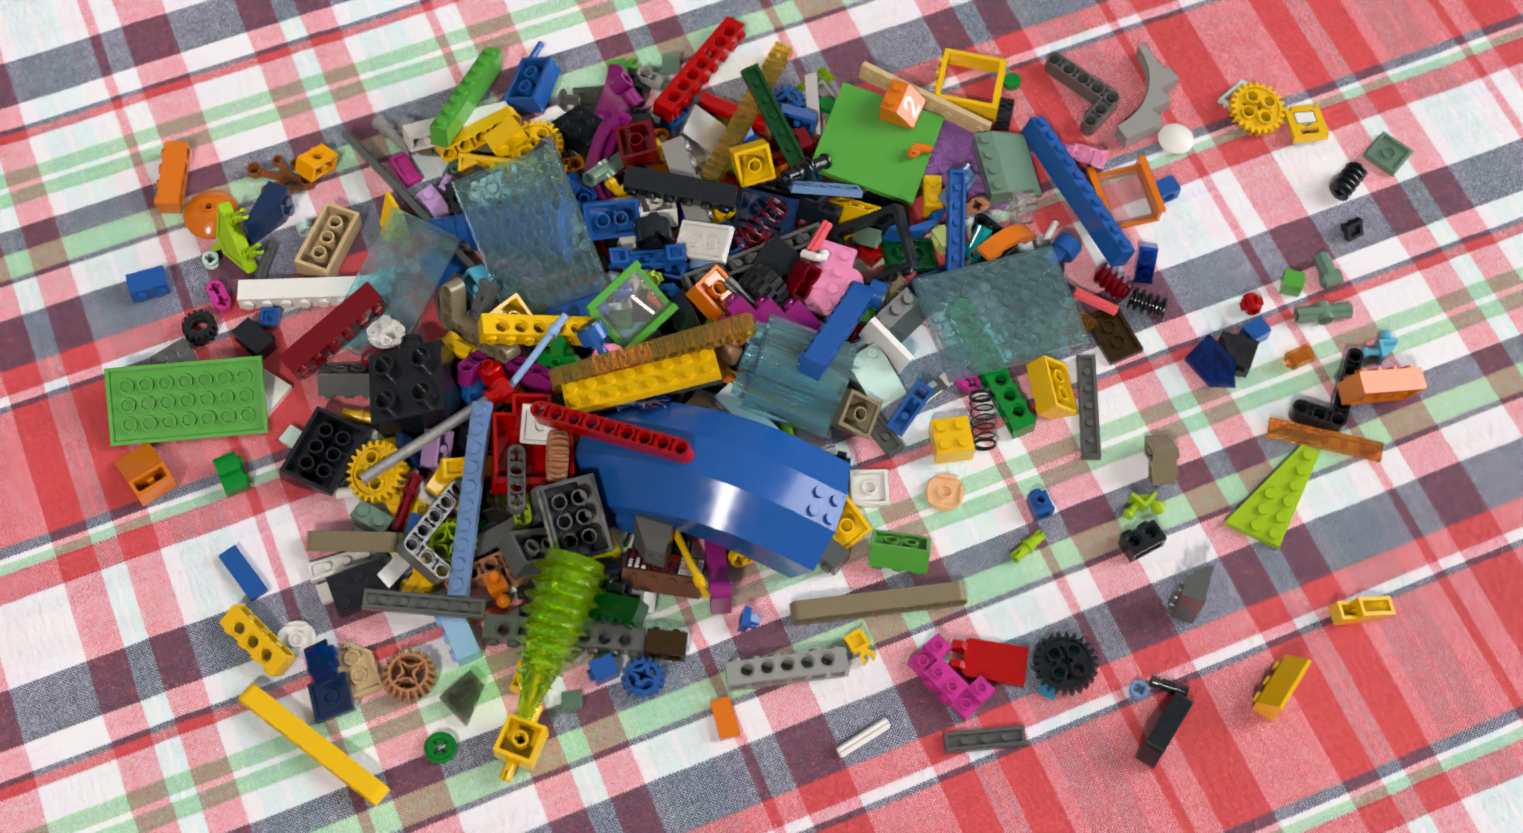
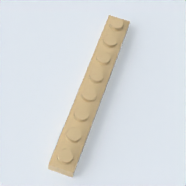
M866 61L861 66L858 77L885 91H887L892 79L908 83L926 99L923 109L943 116L945 120L972 133L986 132L991 129L993 122Z

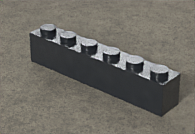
M627 165L623 191L630 196H637L638 194L651 200L659 198L667 203H674L675 201L688 207L696 205L704 210H711L712 208L717 209L721 213L728 214L729 212L734 213L738 186Z

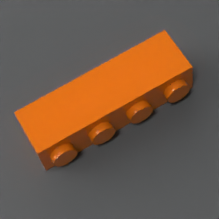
M165 141V146L161 149L162 164H159L160 178L156 181L157 195H154V205L157 206L159 213L182 214L191 155L188 142Z

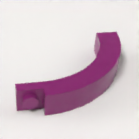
M616 109L608 122L602 120L588 151L585 172L606 157L612 156L617 144L615 127L629 124L632 119L629 114ZM601 181L593 186L594 190L598 193L595 201L613 198L611 190L605 186L606 181Z

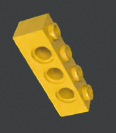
M233 604L219 622L224 627V631L228 635L233 636L237 640V644L242 649L247 650L251 654V659L260 663L264 667L265 673L269 676H283L297 659V656L245 604Z

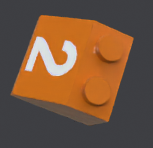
M892 79L879 107V119L913 130L926 99L910 84Z

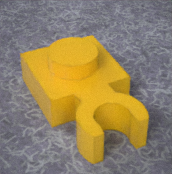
M861 628L843 637V641L853 656L859 653L862 665L865 666L867 664L865 656H870L873 661L875 660V653L868 649L871 643Z

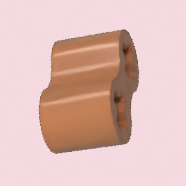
M980 195L973 198L970 202L966 201V218L970 217L973 213L978 214L988 210L990 207L988 197ZM982 202V206L978 207L977 203Z

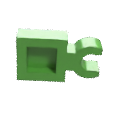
M632 57L628 61H625L624 58L607 61V67H609V64H621L626 72H637L639 65H633L637 64V57Z

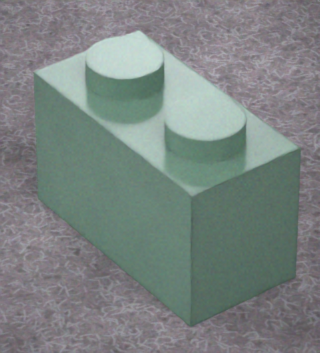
M362 499L350 514L353 524L366 532L395 531L390 529L394 521L393 517Z

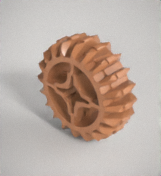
M559 429L550 430L547 434L545 475L548 482L554 483L567 479L569 437L566 431Z
M411 648L408 649L407 653H404L401 649V655L397 656L396 653H393V660L387 658L388 665L383 666L385 672L381 674L382 679H385L382 681V684L386 687V692L391 693L393 699L398 697V700L402 702L406 698L407 703H410L411 698H414L418 702V696L421 695L425 698V691L431 692L432 688L430 685L436 684L434 680L437 677V672H435L436 665L432 664L433 660L431 657L427 658V653L424 652L420 655L419 649H416L414 653ZM414 662L415 664L407 665L406 663ZM400 668V674L397 676V679L393 681V677L396 670ZM405 670H406V672H407L408 674L411 673V675H413L414 681L412 680L411 677H410V678H408V676L406 677ZM426 670L425 677L419 684L418 677L422 675L421 672ZM409 685V686H412L413 688L405 689V688H403V687Z

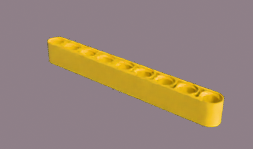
M251 683L237 698L246 708L375 807L390 791L378 778L254 683Z

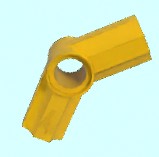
M449 331L446 336L439 338L461 359H465L477 350L475 345L462 340L453 331Z

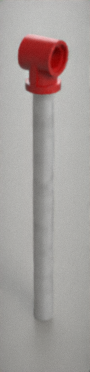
M503 376L496 379L490 385L488 391L484 390L482 392L483 396L476 401L492 402L494 408L498 402L504 404L510 401L512 393L517 392L506 377ZM472 403L359 474L363 483L366 485L468 420L471 415Z

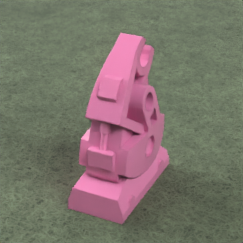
M1072 143V145L1063 144L1074 160L1092 165L1095 168L1104 167L1108 154L1107 150H1100Z

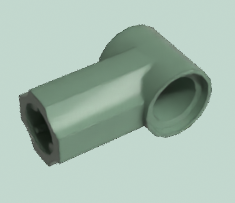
M1324 251L1313 257V262L1319 272V282L1323 289L1343 284L1342 272L1335 268L1329 253Z

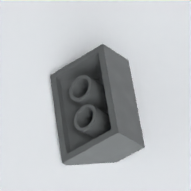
M908 287L874 316L900 343L925 321L920 300Z
M326 362L317 373L319 396H324V398H335L336 396H343L344 398L363 396V398H370L369 367L364 366L361 362Z
M1209 565L1187 576L1183 583L1179 582L1177 590H1175L1169 602L1168 609H1171L1170 617L1193 624L1206 601L1214 566Z

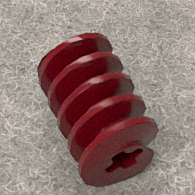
M1105 262L1096 271L1093 281L1096 284L1099 283L1100 288H1105V292L1110 293L1111 297H1116L1117 302H1121L1131 294L1134 286L1128 287L1130 281L1123 283L1124 276L1118 279L1119 272L1117 271L1112 274L1114 268L1106 269L1108 263Z

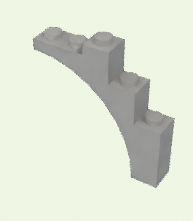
M1144 43L1138 46L1135 57L1145 76L1146 96L1138 111L1128 120L1117 125L1114 136L1123 148H1127L1160 132L1163 121L1159 114L1168 111L1171 100L1167 93L1176 89L1179 80L1177 74L1170 67L1163 69L1161 63L1155 59L1152 51Z

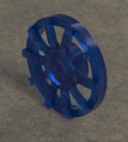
M662 395L636 400L634 407L635 410L641 412L661 410L672 404L671 397Z

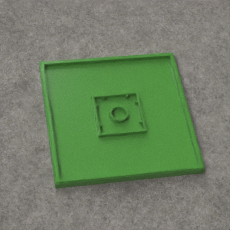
M843 82L813 156V159H815L820 154L826 153L831 158L832 165L829 169L820 170L818 174L846 184L858 185L866 191L912 206L931 154L921 153L915 159H911L907 155V150L913 144L921 143L932 145L933 151L945 117L922 109L913 130L880 120L879 107L884 96Z

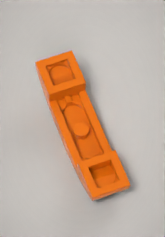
M1015 224L992 235L979 245L976 250L990 262L1000 257L1004 250L1021 242L1025 245L1035 240L1037 236L1026 225Z

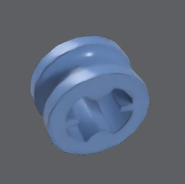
M1141 680L1134 681L1129 688V695L1134 700H1143L1148 694V685ZM1136 686H1138L1139 689H1143L1141 694H1139V692L1134 691L1136 689Z

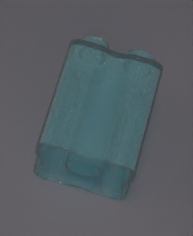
M770 313L766 323L756 320L748 347L745 348L737 369L740 371L737 372L730 393L739 396L736 407L824 439L847 389L858 345L846 341L818 382L797 371L800 365L798 359L801 353L805 351L808 343L812 341L818 330Z

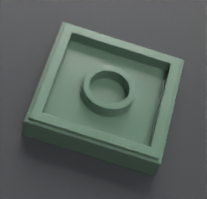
M1383 131L1364 154L1363 158L1393 177L1412 155L1413 150Z

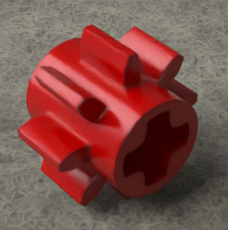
M1250 292L1243 295V299H1241L1239 304L1241 311H1245L1247 315H1256L1261 311L1264 302L1262 296L1258 297V294Z

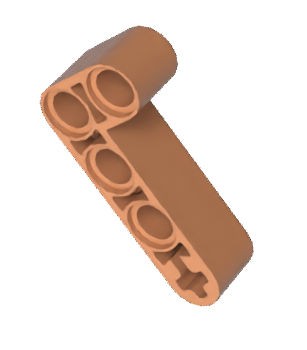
M498 551L473 563L472 574L477 576L471 579L470 590L484 584L482 577L492 571L486 570L491 565L495 566L493 570L500 569L514 588L525 585L527 578L520 577L514 579L501 551ZM449 578L444 580L446 591H448Z

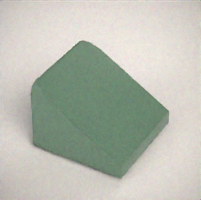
M662 54L663 75H677L680 71V54Z
M582 690L561 692L562 712L583 711Z

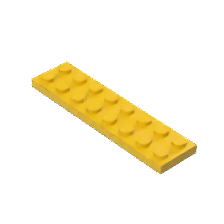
M712 347L561 385L566 407L588 413L721 380L722 376L714 348Z

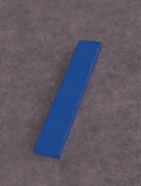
M951 168L947 170L945 276L959 277L965 272L967 170Z

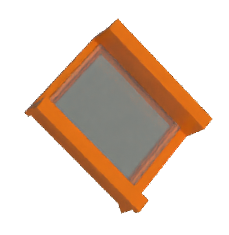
M1145 155L1138 156L1135 165L1100 173H1096L1094 166L1086 169L1088 173L1087 179L1121 229L1159 221L1162 213L1166 212Z

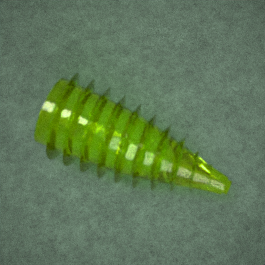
M547 548L544 559L533 562L534 567L540 571L539 574L528 577L535 585V589H529L524 592L532 602L531 604L521 606V609L528 614V619L518 621V624L525 629V635L516 636V640L523 645V651L515 652L516 657L522 660V667L516 669L521 675V684L518 685L520 696L517 713L519 714L518 718L530 721L534 717L548 690H553L551 685L557 677H564L560 672L565 664H574L568 656L572 651H582L575 643L579 637H588L582 630L584 624L595 622L588 616L590 609L600 608L593 601L595 595L606 594L598 587L601 580H610L603 573L605 566L594 559L575 552L558 548Z

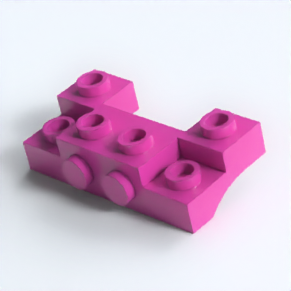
M937 633L923 646V649L908 661V666L923 680V684L928 690H933L937 694V698L942 704H947L965 722L994 694L995 688L981 675L971 685L961 678L942 659L951 651L952 646Z

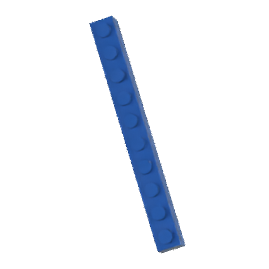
M1031 117L1020 133L1024 135L1026 142L1111 267L1124 266L1136 250L1123 233L1121 227L1118 226L1112 214L1107 210L1103 201L1096 194L1084 173L1079 169L1075 160L1070 156L1066 147L1057 137L1048 121L1044 117Z

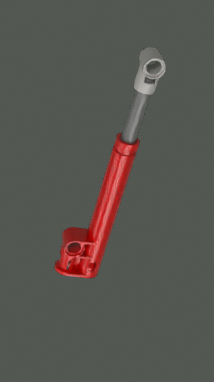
M641 66L637 70L638 82L644 85L646 89L652 88L662 92L671 82L667 80V77L654 73L649 66ZM705 91L691 99V102L698 104L703 110L738 124L744 122L751 126L753 130L765 133L764 118L759 112L711 95ZM812 134V137L810 136V138L814 143V152L819 141V136Z

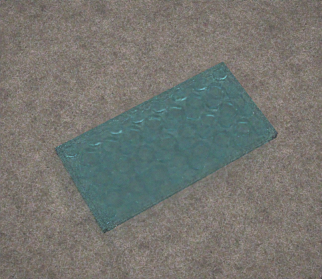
M393 207L344 300L368 281L381 295L387 305L386 311L381 316L388 315L391 319L399 321L405 327V335L413 334L462 239ZM375 317L374 319H372L370 321L371 324L376 320H379L380 317ZM367 328L359 330L352 341L345 342L341 346L343 349L360 357L365 350L378 348L369 342L366 332ZM367 353V356L364 358L369 360L368 356H370L371 354Z

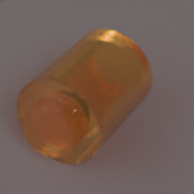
M1304 344L1285 353L1284 363L1288 368L1295 370L1314 361L1315 355L1312 348L1308 344Z

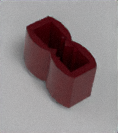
M801 257L795 263L792 274L784 282L790 295L801 302L806 300L811 292L812 285L818 281L822 269Z

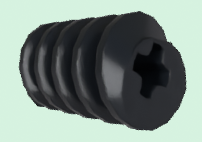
M1357 162L1347 163L1345 168L1342 169L1331 183V194L1337 200H1348L1349 196L1356 190V187L1367 176L1366 168Z
M1136 287L1132 291L1127 308L1132 305V310L1135 311L1139 307L1141 314L1146 309L1147 316L1154 312V318H1157L1160 314L1162 321L1168 306V298L1165 297L1160 301V295L1158 294L1154 299L1153 292L1146 296V290L1139 293V287Z

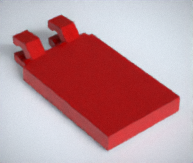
M973 638L966 639L965 641L953 639L951 652L964 654L963 660L951 658L949 666L955 672L964 674L965 679L976 680L981 675L990 683L1024 688L1029 647Z

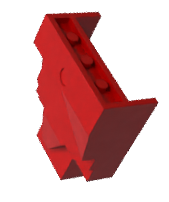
M512 393L510 413L504 411L492 413L491 493L507 494L508 448L515 444L521 445L526 452V494H529L534 487L540 484L547 485L553 483L548 482L545 475L546 445L519 443L522 403L532 404L538 400L551 403V394ZM567 432L569 437L567 479L574 477L575 474L573 434ZM514 452V461H518L519 455L517 452ZM519 468L511 469V472L516 475L522 472ZM519 485L511 486L513 491H520L522 489Z

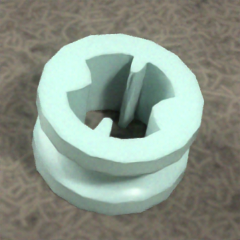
M303 220L296 225V229L300 237H307L312 228V222L310 220Z
M207 251L203 254L202 262L205 268L214 270L219 267L220 259L216 252ZM210 258H214L215 261L212 260V263H208Z

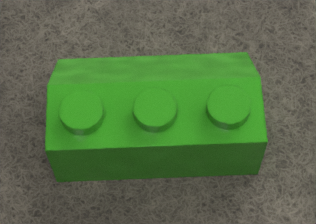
M873 529L868 565L876 569L890 568L896 572L904 570L916 575L927 574L931 537Z

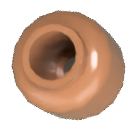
M732 337L730 339H722L715 350L718 362L726 367L736 365L743 352V349L739 346L740 342Z

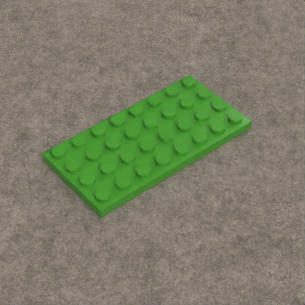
M263 356L104 368L111 446L269 433Z

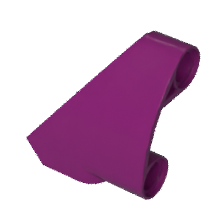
M609 64L603 92L594 113L606 122H608L616 109L630 113L644 101L633 87L631 77L621 64Z

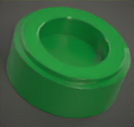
M1011 72L1004 76L1003 85L1006 89L1014 91L1020 87L1021 77L1018 74Z

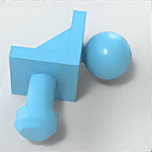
M1382 330L1379 333V340L1374 348L1368 349V347H1363L1361 349L1364 355L1363 358L1376 356L1377 364H1382L1398 343V338H1393V333L1390 330Z

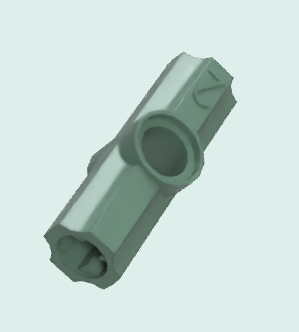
M620 152L615 153L609 158L606 157L595 164L593 168L583 173L582 180L584 184L593 187L601 181H606L615 175L617 171L624 168Z
M1319 301L1311 306L1295 307L1293 310L1294 321L1297 324L1317 322L1319 325H1325L1333 320L1350 319L1353 316L1352 303L1349 302L1329 304L1328 301Z

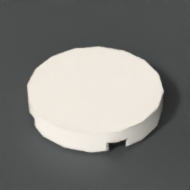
M304 621L289 622L277 633V637L297 656L295 661L307 658L316 649V632Z

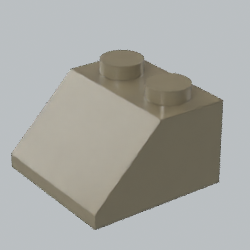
M841 388L827 424L841 431L869 439L882 404L854 389Z

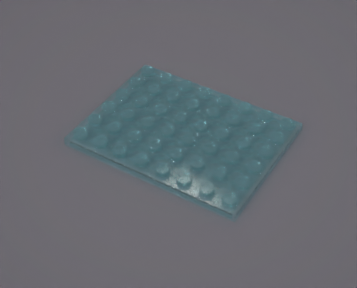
M554 143L451 182L491 281L501 285L497 293L500 304L517 292L531 313L535 315L598 293L609 285Z
M1052 245L913 279L912 281L949 383L1032 362L1043 355L1051 357L1091 345Z

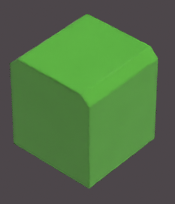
M1285 269L1281 277L1279 293L1295 297L1300 296L1304 288L1306 274L1300 271Z

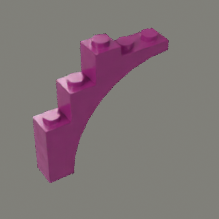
M736 292L735 294H730L725 299L723 307L727 312L722 313L716 319L717 323L713 327L710 326L703 332L704 336L701 339L708 346H712L721 337L736 329L748 325L775 324L791 328L801 333L811 342L822 323L795 297L788 299L781 309L770 297L764 295L757 298L752 307Z

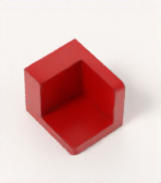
M860 244L856 246V250H858L856 257L870 268H873L883 258L880 245H878V249L867 246L862 247Z

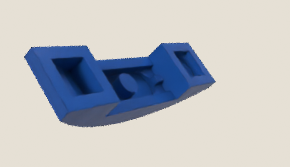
M942 208L931 212L925 222L910 226L909 230L912 240L920 239L931 233V230L938 225L946 213V209ZM896 224L890 226L882 237L885 241L900 242Z
M684 244L665 245V249L628 251V247L609 248L611 266L626 269L635 260H638L642 265L640 267L642 270L666 268L686 261Z

